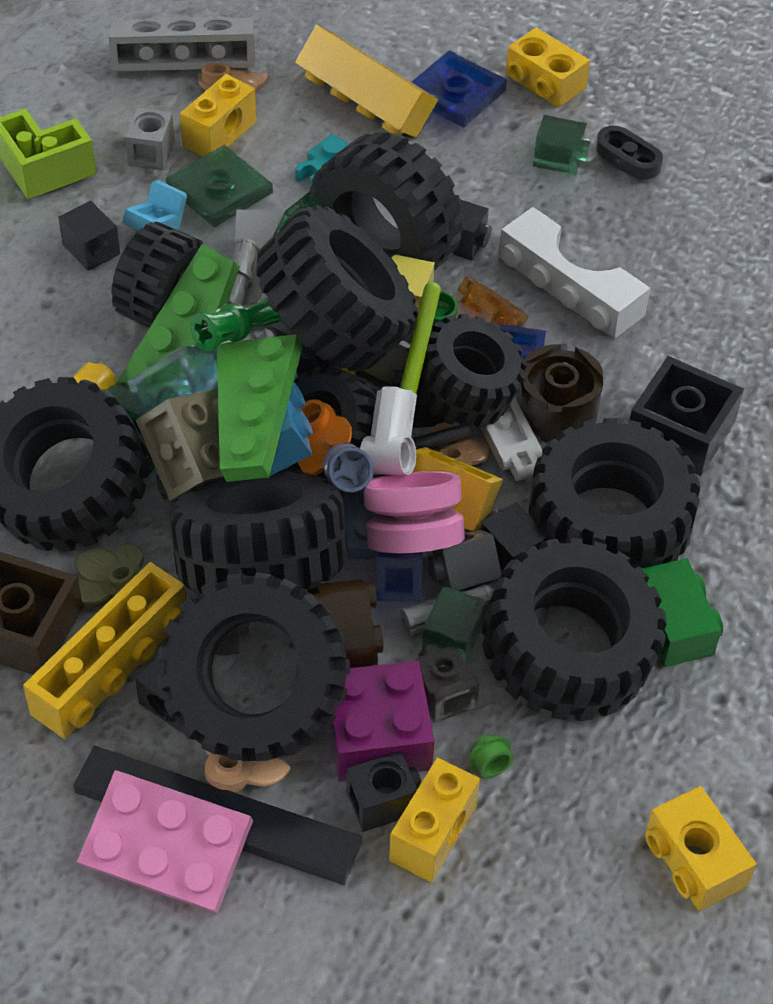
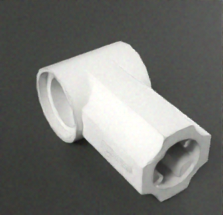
M382 387V390L377 391L371 436H366L360 446V449L365 451L372 460L374 467L373 475H410L415 468L416 446L411 438L417 395L411 390L398 387Z

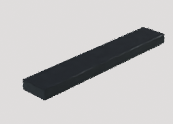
M95 745L73 784L75 793L102 802L114 771L117 770L249 815L253 819V823L242 851L344 886L362 845L361 835L228 790L218 789L210 784Z

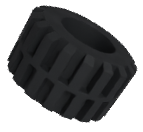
M156 221L146 224L144 228H140L126 245L115 269L111 294H113L112 305L115 307V311L128 319L150 328L198 249L203 244V241Z
M459 314L457 318L450 315L444 317L442 322L438 321L431 330L417 392H420L417 398L421 404H427L430 407V413L435 417L437 415L445 418L444 422L451 425L454 422L460 425L468 423L470 427L473 424L476 428H484L488 423L494 424L504 415L527 374L524 372L527 367L526 359L521 357L523 351L520 345L512 342L514 337L509 332L504 333L499 329L501 326L494 322L490 324L483 317L475 316V318H470L468 314Z
M322 366L313 368L312 374L305 371L299 375V383L296 385L301 391L305 402L319 400L330 405L334 411L341 407L342 417L346 418L352 427L350 443L360 448L363 439L366 436H371L377 391L380 389L365 379L329 366L328 369ZM298 462L293 464V466L301 469ZM324 471L317 475L327 479Z

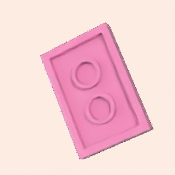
M115 770L77 863L85 868L218 914L253 819L249 815Z

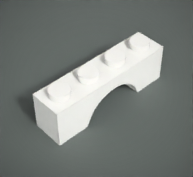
M534 207L501 229L500 259L611 338L616 339L645 316L650 287L621 267L607 271H592L570 263L559 251L561 226Z

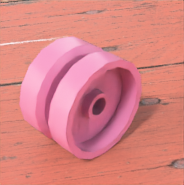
M414 471L410 475H384L372 478L369 484L362 489L364 507L370 512L377 514L365 523L367 546L371 550L387 553L426 552L449 548L460 544L465 539L464 517L459 512L449 509L462 500L461 477L458 474L442 471Z

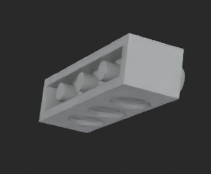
M253 17L111 21L109 46L112 71L201 69L210 63H223L230 68H255Z

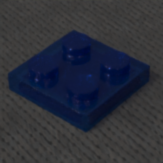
M449 50L415 78L412 83L439 99L432 110L433 112L464 128L506 91L507 79Z

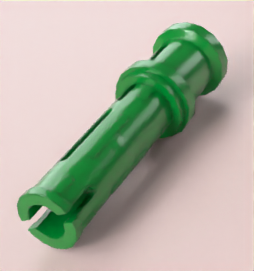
M269 298L245 306L229 303L215 313L207 311L196 313L191 320V334L200 349L211 351L215 350L220 343L228 340L232 342L242 341L251 331L279 323L282 318L268 304Z

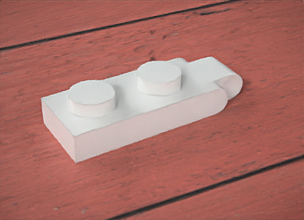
M514 397L504 415L494 424L488 423L481 430L502 471L510 469L514 479L521 481L533 477L534 466L537 458L542 456V449Z

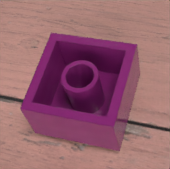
M419 660L350 668V675H346L345 688L348 691L344 703H339L335 712L337 717L330 726L338 782L346 781V768L399 751L402 752L408 768L415 766L418 772L429 771L433 765L435 741Z

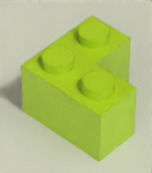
M26 108L0 117V159L27 199L97 174L92 139L77 118L41 130Z

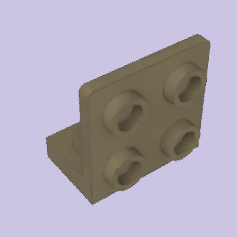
M218 389L167 399L136 419V423L170 501L179 499L184 493H191L194 488L203 486L210 481L224 478L220 471Z

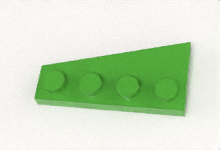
M202 244L116 384L154 408L167 399L189 395L192 392L196 393L202 378L199 372L206 353L211 351H204L196 345L191 334V320L196 313L205 311L215 313L217 309L222 308L228 303L240 266Z
M296 334L220 343L217 347L220 471L226 482L269 478L303 347Z

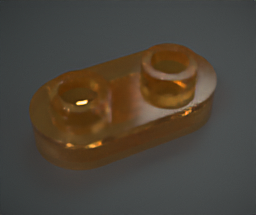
M469 276L464 277L457 289L463 295L460 301L464 305L477 312H481L482 309L493 315L490 322L501 326L500 329L511 333L513 328L522 330L530 317L524 310Z

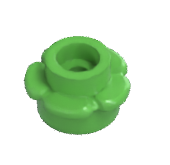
M487 734L477 739L473 743L469 755L471 769L478 770L484 778H492L503 773L514 760V755L510 750L511 742L507 738L493 734Z

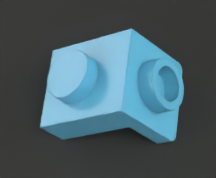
M154 181L151 183L148 201L126 208L122 223L135 229L136 232L140 228H144L146 224L154 223L155 221L178 230L180 229L187 195L185 192L162 181Z

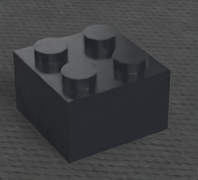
M667 356L632 408L630 420L640 422L641 427L650 430L653 427L664 434V439L668 442L673 440L682 448V457L687 455L695 467V474L702 476L736 421L744 388Z

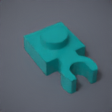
M331 133L307 152V161H303L296 166L295 180L300 182L303 178L311 176V187L316 171L325 162L348 146L349 143Z

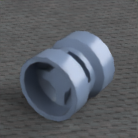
M351 443L334 445L326 452L323 458L322 468L324 475L331 483L344 492L362 490L373 477L374 467L371 458L365 451Z

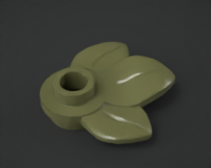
M123 543L113 553L102 548H93L80 553L75 559V566L82 577L79 580L83 605L94 606L110 598L112 599L143 569L142 565L145 559L141 549L136 545Z

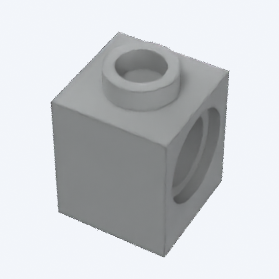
M144 108L135 109L125 135L128 165L160 170L165 169L175 141L172 112Z

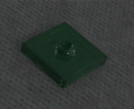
M225 144L166 178V184L186 193L185 204L214 228L235 216L236 210H245L273 193V183Z

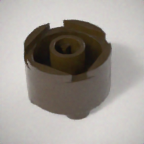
M551 344L537 348L525 358L527 367L524 372L527 374L518 390L517 402L532 431L539 435L545 443L553 439L557 440L558 434L570 427H573L575 430L578 429L579 424L590 420H594L595 424L597 422L603 389V369L597 359L583 349L575 347L573 352L561 350L562 344Z
M362 579L320 583L318 587L311 590L304 589L316 597L336 619L335 623L339 631L343 632L347 643L345 653L346 659L350 660V668L378 665V653H383L384 644L381 626L373 625L371 609H376L377 606L374 582H364Z

